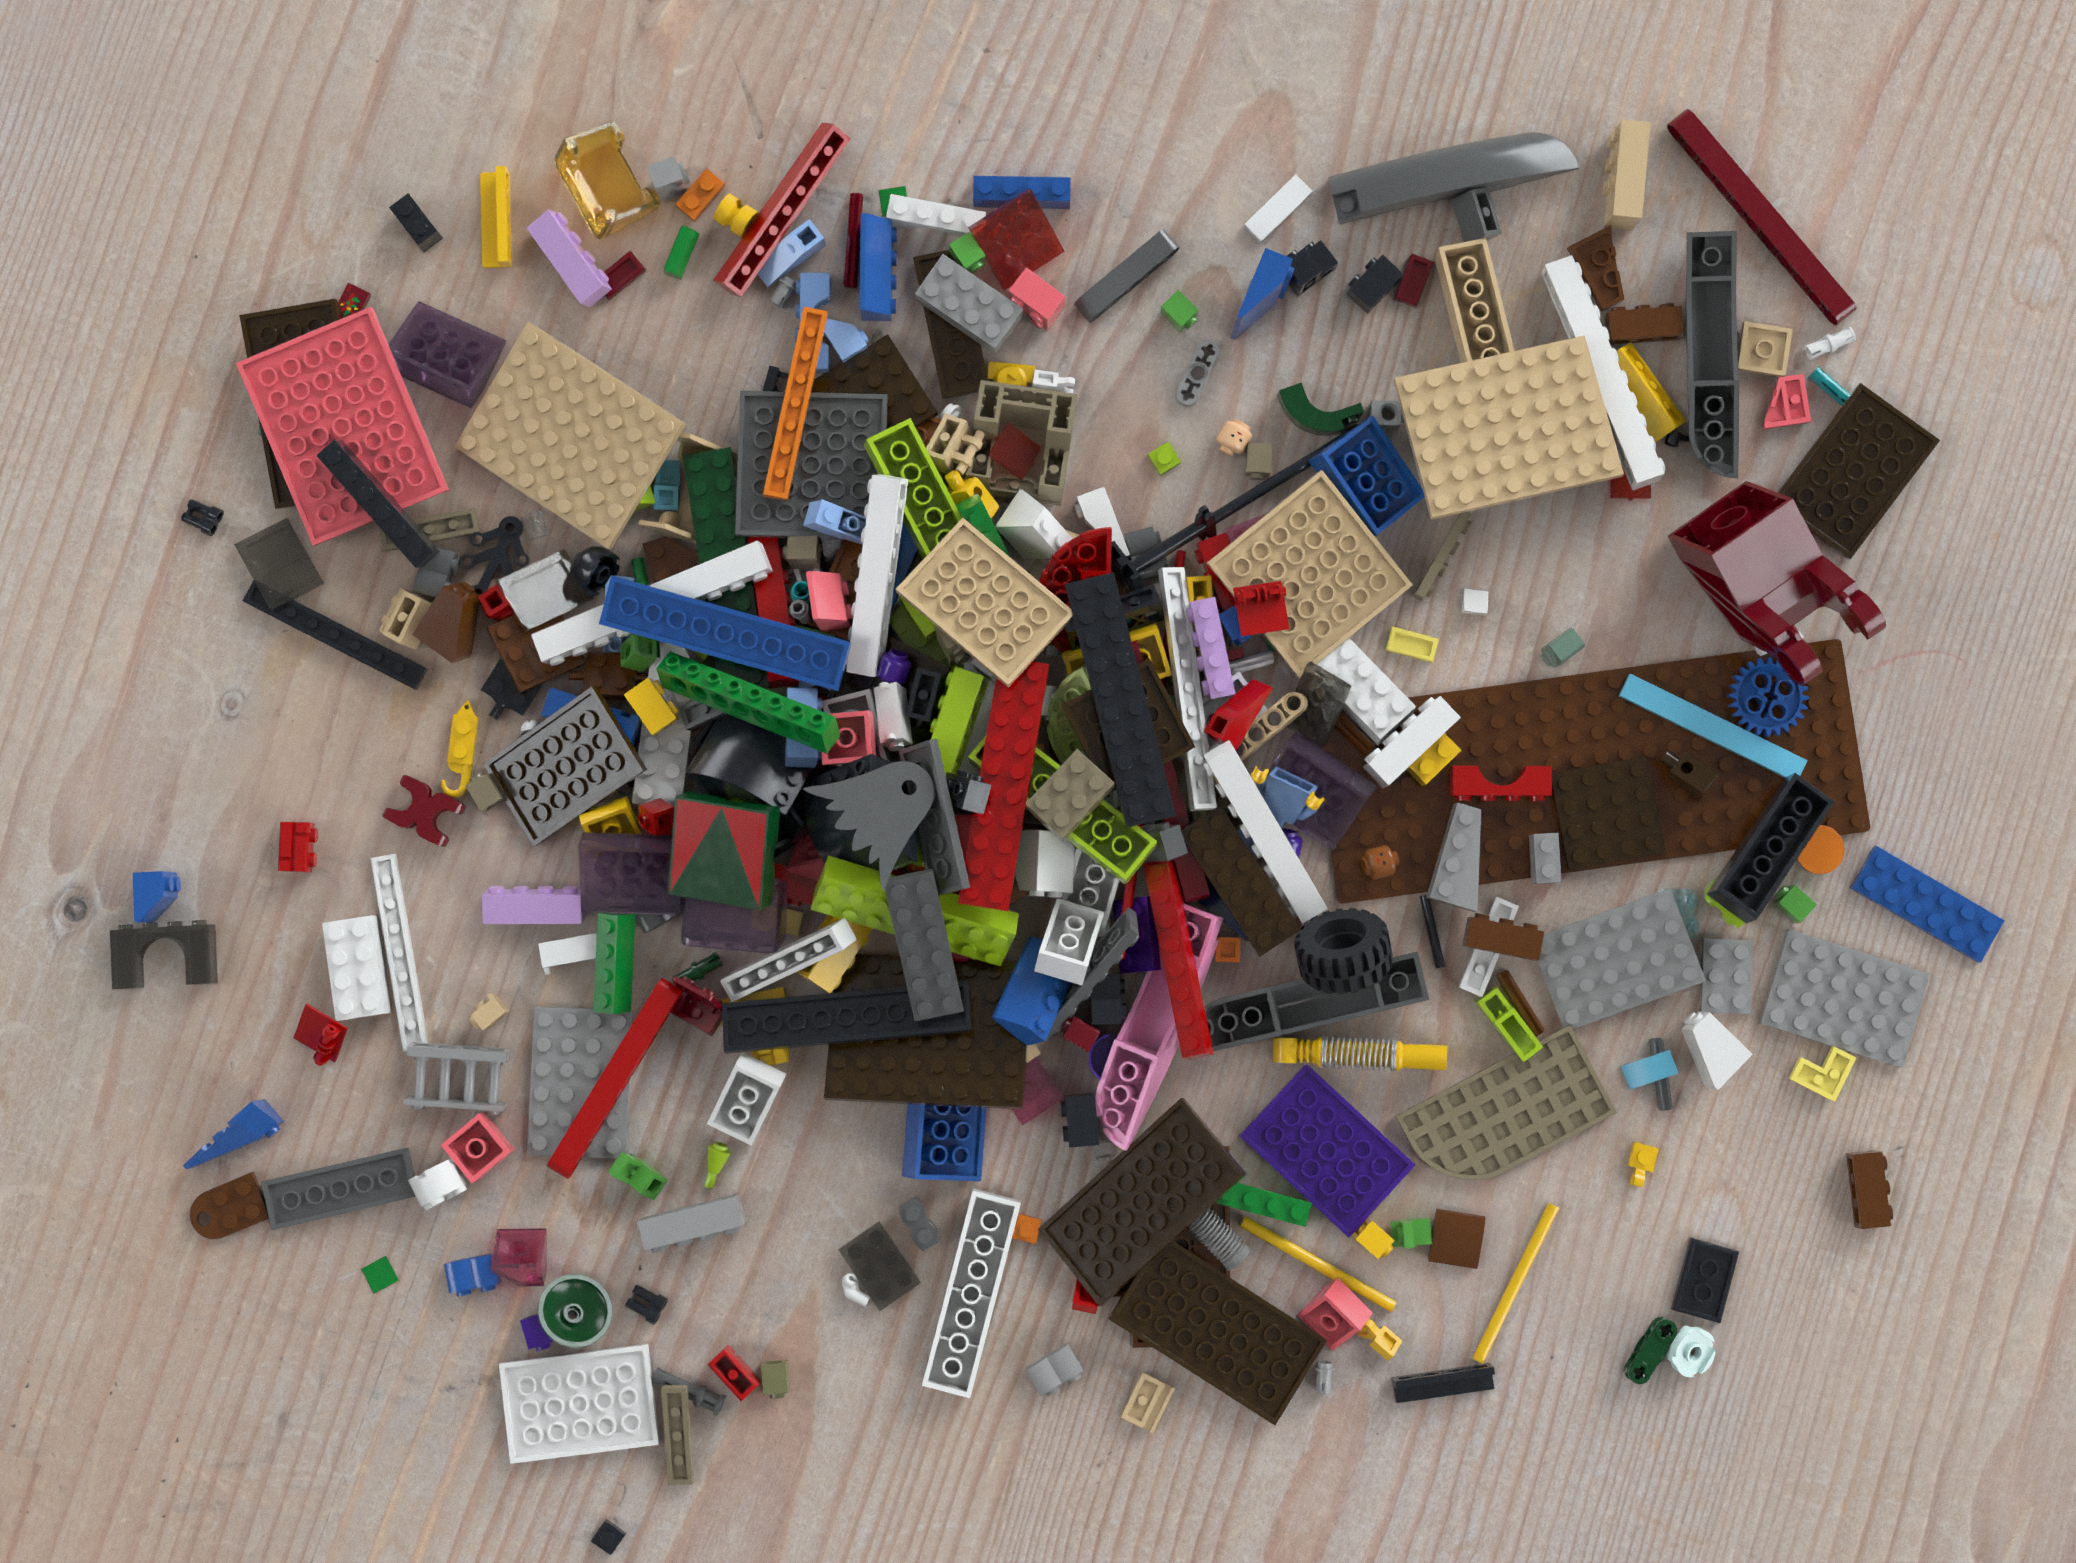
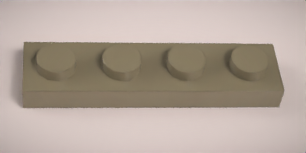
M475 508L413 520L432 542L468 536L474 532L481 533L477 509ZM379 527L383 551L397 550V546Z
M1470 512L1458 515L1412 597L1422 601L1425 596L1428 598L1431 596L1436 587L1433 581L1437 575L1440 577L1443 575L1448 566L1445 563L1446 558L1449 554L1454 555L1460 545L1457 542L1461 533L1465 535L1472 523L1469 521Z
M663 1385L661 1395L668 1485H693L695 1478L688 1385Z

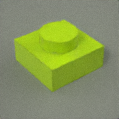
M1169 441L1147 455L1160 476L1181 464Z

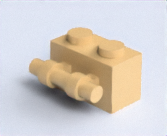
M945 414L926 449L939 472L948 474L951 471L957 470L960 475H964L966 469H970L973 463L972 458L976 451L981 449L985 433L977 430L973 436L967 420Z
M400 587L397 595H394L391 600L392 605L387 615H384L381 620L383 623L379 631L397 643L417 650L421 641L412 634L432 603Z

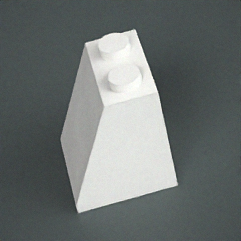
M1024 490L1018 491L995 526L1024 559H1051V556L1063 544L1073 539L1051 513Z
M1022 830L1015 871L1019 890L1030 891L1029 896H1044V892H1048L1047 897L1062 898L1063 893H1073L1075 845L1067 839L1062 842L1051 831Z
M1692 1012L1684 1020L1685 1025L1681 1030L1701 1081L1706 1088L1719 1090L1753 1054L1710 1012Z

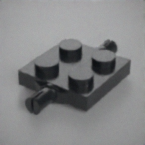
M500 658L481 688V691L491 696L496 702L489 716L498 720L504 708L512 709L524 716L543 684L519 694Z

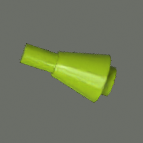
M714 1142V1144L708 1145V1173L704 1186L707 1188L714 1187L717 1174L720 1173L732 1153L725 1143Z

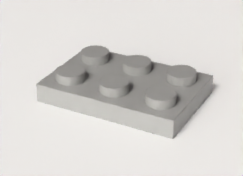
M1701 940V969L1706 981L1700 983V1012L1751 1014L1753 941Z

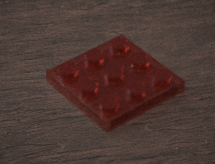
M1029 188L968 227L973 238L986 255L985 260L1004 291L1015 283L1026 267L1034 272L1065 252L1033 191Z

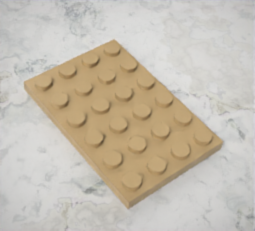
M964 518L952 528L896 588V592L1008 688L1073 618L1071 608Z

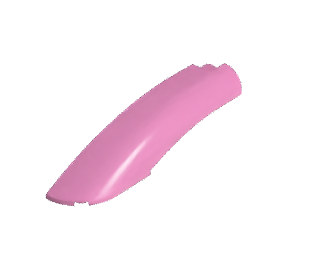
M1183 902L1200 988L1202 989L1219 942L1216 939L1224 917ZM1160 946L1161 970L1147 971L1133 1006L1117 1038L1114 1039L1096 1091V1113L1104 1129L1102 1131L1112 1143L1125 1151L1128 1150L1144 1120L1179 1046Z

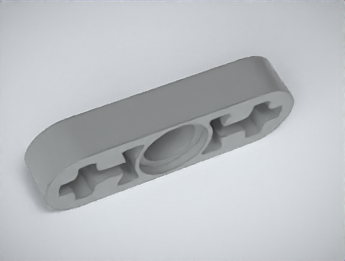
M1205 340L1199 344L1177 390V402L1183 407H1191L1197 402L1218 358L1219 347L1212 340ZM1208 346L1212 348L1214 356L1209 355L1205 364L1196 362V359L1202 361L1204 356L1202 348L1207 349ZM1199 367L1203 369L1205 376L1201 380L1193 379L1191 376L1193 368ZM1188 380L1192 385H1195L1191 392V396L1194 398L1184 401V395L1181 392H1187L1190 384L1185 382Z

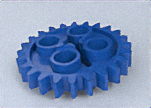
M1771 657L1766 658L1765 663H1763L1761 658L1756 659V666L1751 661L1746 663L1747 669L1743 667L1738 669L1741 676L1734 675L1732 677L1737 683L1728 686V688L1734 691V693L1727 695V698L1734 700V703L1728 705V708L1736 709L1731 716H1740L1741 719L1737 724L1746 723V731L1755 728V735H1760L1762 730L1765 737L1770 736L1771 730L1775 736L1780 735V729L1784 733L1789 732L1788 724L1796 727L1798 724L1795 718H1804L1799 711L1808 709L1806 705L1802 704V701L1809 699L1808 696L1802 695V692L1807 690L1808 687L1795 683L1783 670L1778 660L1774 664L1772 663ZM1756 676L1764 679L1763 688L1756 686ZM1774 676L1775 681L1771 687V677ZM1780 683H1784L1787 686L1788 692L1786 695H1782L1779 692L1778 686ZM1768 692L1769 697L1772 698V700L1769 702H1767V698L1764 697V694ZM1750 699L1757 702L1758 707L1755 712L1751 711L1748 707ZM1773 706L1781 710L1779 719L1772 715ZM1764 707H1765V710H1764V715H1765V716H1764V718H1761V712L1763 711V709H1764Z

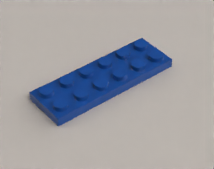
M1873 846L1850 887L1855 892L1977 963L1982 962L2005 921L1878 846Z

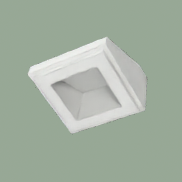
M1464 588L1461 613L1486 616L1488 614L1489 592Z

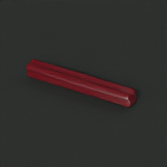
M861 193L850 194L843 282L846 288L857 287L861 213L863 209V194Z

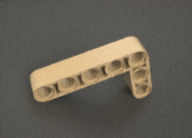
M1298 692L1286 694L1253 721L1240 743L1243 747V753L1239 756L1242 762L1307 709L1308 700L1303 694ZM1294 696L1298 697L1301 702L1297 710H1292L1289 705L1291 698ZM1274 712H1278L1281 715V723L1277 726H1274L1270 720ZM1256 727L1262 731V738L1259 741H1255L1251 735ZM1214 775V776H1213V779H1214V780L1216 781V783L1218 784L1219 782H1218L1216 776Z

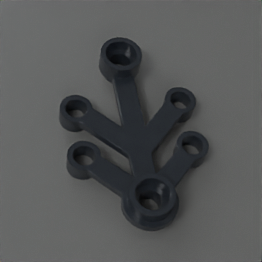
M514 516L505 517L499 523L498 528L485 533L474 532L470 536L471 544L477 548L483 547L488 541L500 538L496 547L474 555L464 554L460 557V565L467 570L472 569L476 564L490 560L479 584L473 586L474 592L482 590L484 593L488 589L499 564L505 577L503 580L504 586L512 590L518 588L519 579L514 575L506 552L511 542L516 554L514 563L520 568H525L529 565L530 558L525 554L519 538L523 533V524L518 518ZM509 524H514L515 528L512 532H507L506 530ZM476 536H481V543L475 544L474 538ZM520 556L526 557V562L524 564L518 563V558ZM466 558H471V564L469 566L464 565V560ZM510 578L515 579L513 586H508L507 584Z

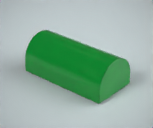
M684 225L680 227L664 267L665 275L675 279H682L698 240V232Z

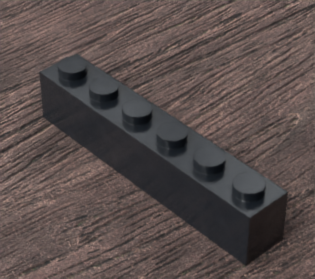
M334 439L316 455L415 568H423L440 552L343 440Z

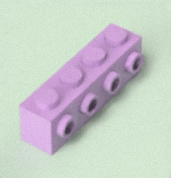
M547 210L531 223L527 230L579 303L591 307L612 290L607 283L609 278L601 269L598 270L594 265V257L587 250L584 251L580 245L582 241L574 231L569 230L567 219L560 212L556 213Z
M1211 597L1192 601L1189 603L1190 608H1186L1189 623L1193 622L1195 632H1192L1191 636L1194 647H1198L1200 656L1196 657L1199 672H1204L1205 681H1201L1204 696L1208 695L1209 700L1235 695L1216 599Z
M491 886L482 894L483 924H582L586 918L585 889H577V886H564L562 889H553V886H540L538 889H528V886H515L513 889H504L503 886Z

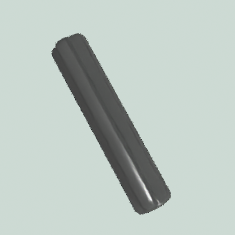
M1662 1038L1649 1039L1651 1056L1665 1051ZM1669 1077L1655 1081L1658 1109L1661 1111L1673 1108Z

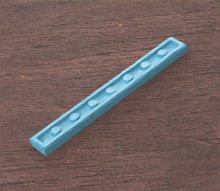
M1632 674L1628 675L1620 691L1619 697L1784 778L1793 773H1797L1800 776L1808 761Z

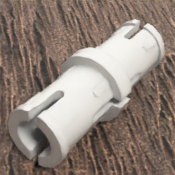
M1847 327L1835 334H1826L1823 336V339L1805 345L1804 349H1808V351H1805V354L1809 360H1812L1827 352L1833 353L1837 351V348L1856 341L1855 333L1851 327Z

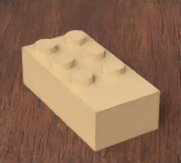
M1621 119L1617 127L1613 128L1612 134L1608 135L1607 149H1610V158H1607L1605 162V172L1608 173V181H1605L1603 185V196H1606L1603 228L1611 225L1612 229L1633 230L1642 219L1651 122Z

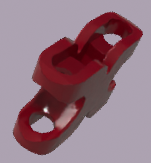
M403 775L400 785L411 792V805L407 810L403 811L386 808L382 816L402 828L411 829L416 826V832L421 838L438 846L446 847L449 838L438 830L436 824L437 817L444 811L463 814L466 805L443 793H436L432 796V789L429 785L408 775Z

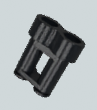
M190 499L187 504L188 509L182 514L181 521L201 529V532L208 536H213L217 530L218 523L223 518L224 511L215 506L209 507ZM194 511H196L198 513L203 514L204 516L202 519H200L198 517L193 516L192 514Z
M637 1284L632 1291V1298L627 1300L625 1307L645 1317V1321L655 1325L668 1302V1298L661 1294L656 1295ZM638 1296L649 1302L648 1307L635 1300Z

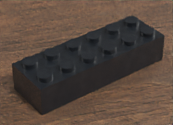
M1797 773L1785 777L1707 892V895L1746 924L1757 920L1835 801Z

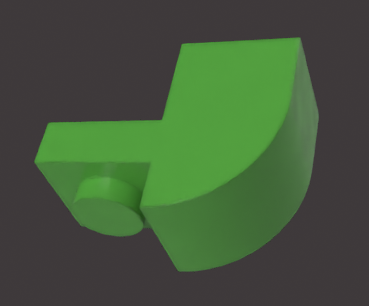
M622 1152L608 1171L614 1178L629 1184L639 1194L655 1200L668 1181L655 1168L631 1153L629 1155Z
M1428 1217L1401 1219L1390 1222L1391 1238L1395 1240L1392 1246L1407 1249L1415 1248V1245L1432 1244L1430 1219Z

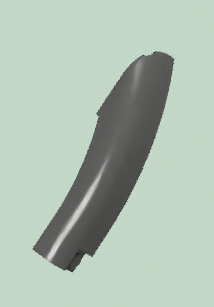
M1531 132L1475 141L1386 161L1330 176L1329 183L1338 221L1341 225L1412 206L1456 198L1471 189L1488 187L1489 192L1577 170L1579 166L1571 150L1562 141L1547 134Z
M1737 231L1686 232V367L1689 440L1695 456L1707 469L1723 477L1738 478L1740 380L1738 373L1736 313Z
M1418 952L1393 957V963L1386 976H1383L1379 983H1373L1370 988L1366 990L1364 988L1360 989L1356 993L1346 992L1345 995H1338L1332 992V994H1326L1322 990L1317 991L1313 989L1303 979L1221 998L1210 1002L1204 1008L1214 1052L1430 1000Z

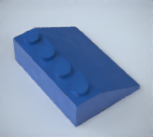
M1265 248L1237 315L1231 335L1232 339L1238 338L1275 306L1278 298H1284L1295 269L1291 267L1292 258Z
M1373 415L1309 460L1316 473L1322 470L1374 536L1380 534L1425 497L1422 487Z
M907 1104L902 1176L924 1180L981 1181L987 1108Z

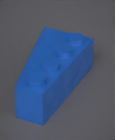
M550 687L541 715L548 718L577 696ZM610 708L631 744L636 748L639 743L638 738L641 733L642 720L639 716L629 715L621 710Z

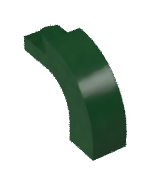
M1302 382L1281 389L1277 393L1281 408L1288 419L1301 430L1314 435L1332 436L1341 434L1344 430V422L1346 425L1356 423L1364 413L1361 403L1334 412L1319 410L1308 400Z

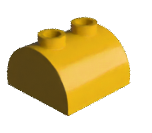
M627 797L617 798L610 803L593 807L579 815L581 826L597 855L643 839L637 816Z

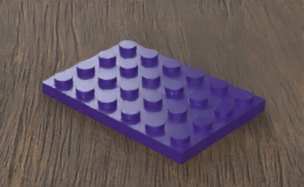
M1306 1063L1239 1135L1348 1238L1415 1166L1406 1155Z

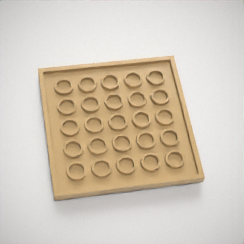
M1322 470L1317 472L1207 562V565L1233 597V588L1282 581V586L1286 587L1284 599L1290 629L1262 634L1298 678L1302 677L1413 586Z

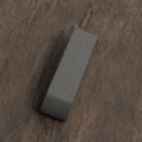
M1162 229L1079 297L1074 305L1088 322L1092 323L1170 259L1180 247L1166 230Z

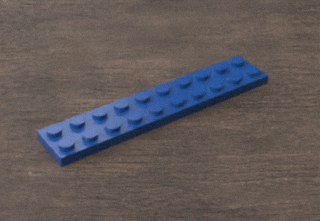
M611 576L599 621L600 625L839 691L852 643L615 576Z

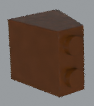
M466 582L443 586L412 635L451 663L469 658L473 650L480 601L479 595Z

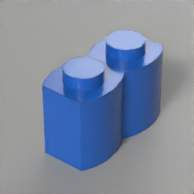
M496 1253L455 1260L444 1264L449 1293L456 1292L457 1297L472 1294L471 1289L480 1288L481 1292L496 1289L495 1285L501 1283Z

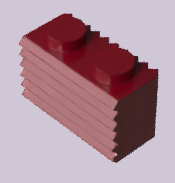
M1075 1016L1072 1020L1067 1018L1060 1030L1064 1033V1040L1072 1041L1073 1044H1076L1077 1047L1081 1046V1049H1085L1086 1052L1090 1051L1100 1033V1030Z

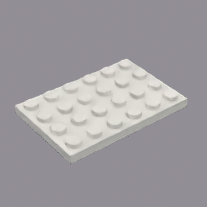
M648 1344L509 1361L499 1364L510 1464L660 1444Z

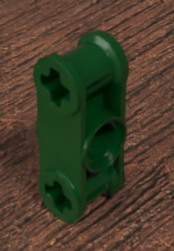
M1665 1317L1653 1319L1625 1363L1624 1374L1629 1380L1636 1384H1644L1650 1379L1677 1335L1675 1323ZM1661 1325L1668 1329L1666 1334L1659 1329ZM1635 1367L1642 1371L1640 1375L1633 1372Z

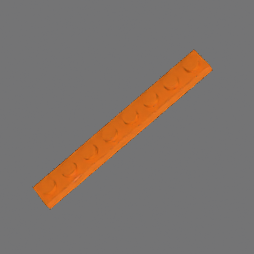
M803 307L765 482L764 497L788 501L828 311Z

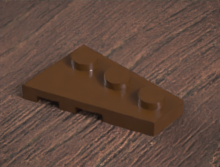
M1611 225L1567 248L1574 261L1580 264L1582 278L1585 284H1588L1591 295L1601 312L1624 300L1620 272L1617 269L1615 258L1616 250L1612 242Z

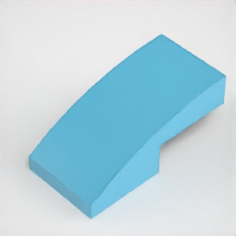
M665 459L657 472L654 485V498L656 502L654 509L679 510L680 460Z
M1669 1049L1621 1066L1629 1089L1678 1074Z

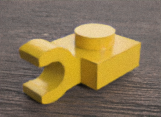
M1633 1142L1627 1166L1634 1168L1630 1185L1643 1187L1645 1171L1653 1173L1659 1151L1658 1148Z
M1368 1319L1363 1328L1357 1333L1362 1338L1371 1339L1372 1341L1369 1346L1387 1361L1394 1357L1402 1343V1340L1386 1326L1383 1325L1381 1328H1378L1371 1319Z

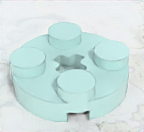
M1684 1326L1673 1340L1671 1347L1666 1353V1357L1671 1362L1673 1369L1683 1376L1694 1377L1693 1374L1697 1372L1702 1374L1710 1367L1714 1360L1715 1349L1712 1348V1341L1715 1342L1714 1338L1709 1332L1700 1327ZM1692 1349L1695 1350V1353L1693 1355L1690 1354Z

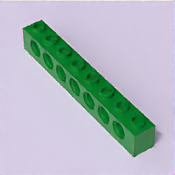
M670 651L656 668L662 688L827 754L840 737L835 716Z

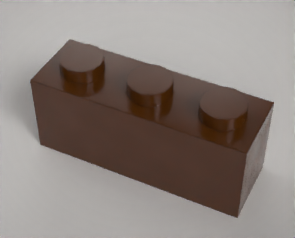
M1674 303L1661 304L1659 308H1650V305H1639L1631 310H1626V307L1623 306L1614 307L1604 316L1605 327L1610 337L1608 340L1610 345L1679 340L1684 335L1682 306H1674Z
M1475 913V917H1467L1463 947L1539 961L1544 931L1538 930V925L1523 923V927L1513 925V920L1499 918V922L1489 920V915Z
M1877 1150L1846 1153L1854 1227L1869 1229L1891 1226L1893 1209L1888 1203L1890 1184L1885 1178V1170H1887L1885 1155H1883L1882 1151Z

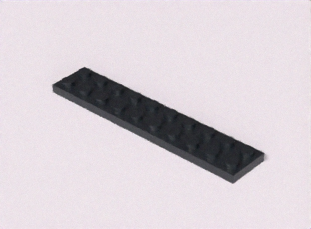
M1114 572L1067 583L1064 586L1072 610L1073 621L1126 828L1176 816Z
M958 982L964 1008L963 1012L920 1021L914 1020L907 987L722 1003L724 1053L972 1032L969 982Z

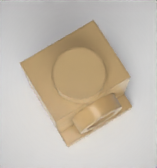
M489 993L487 995L489 1001L484 999L474 1007L475 1012L470 1015L469 1021L477 1030L480 1028L482 1031L488 1030L510 1012L496 993Z

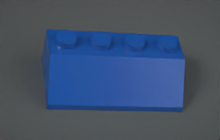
M861 213L860 312L863 321H892V314H896V299H892V290L897 289V277L892 275V266H897V251H892V242H897V227H893L891 219L867 213Z
M1033 936L1028 938L992 1016L996 1022L1027 1046L1046 1041L1072 983L1034 971L1043 939Z

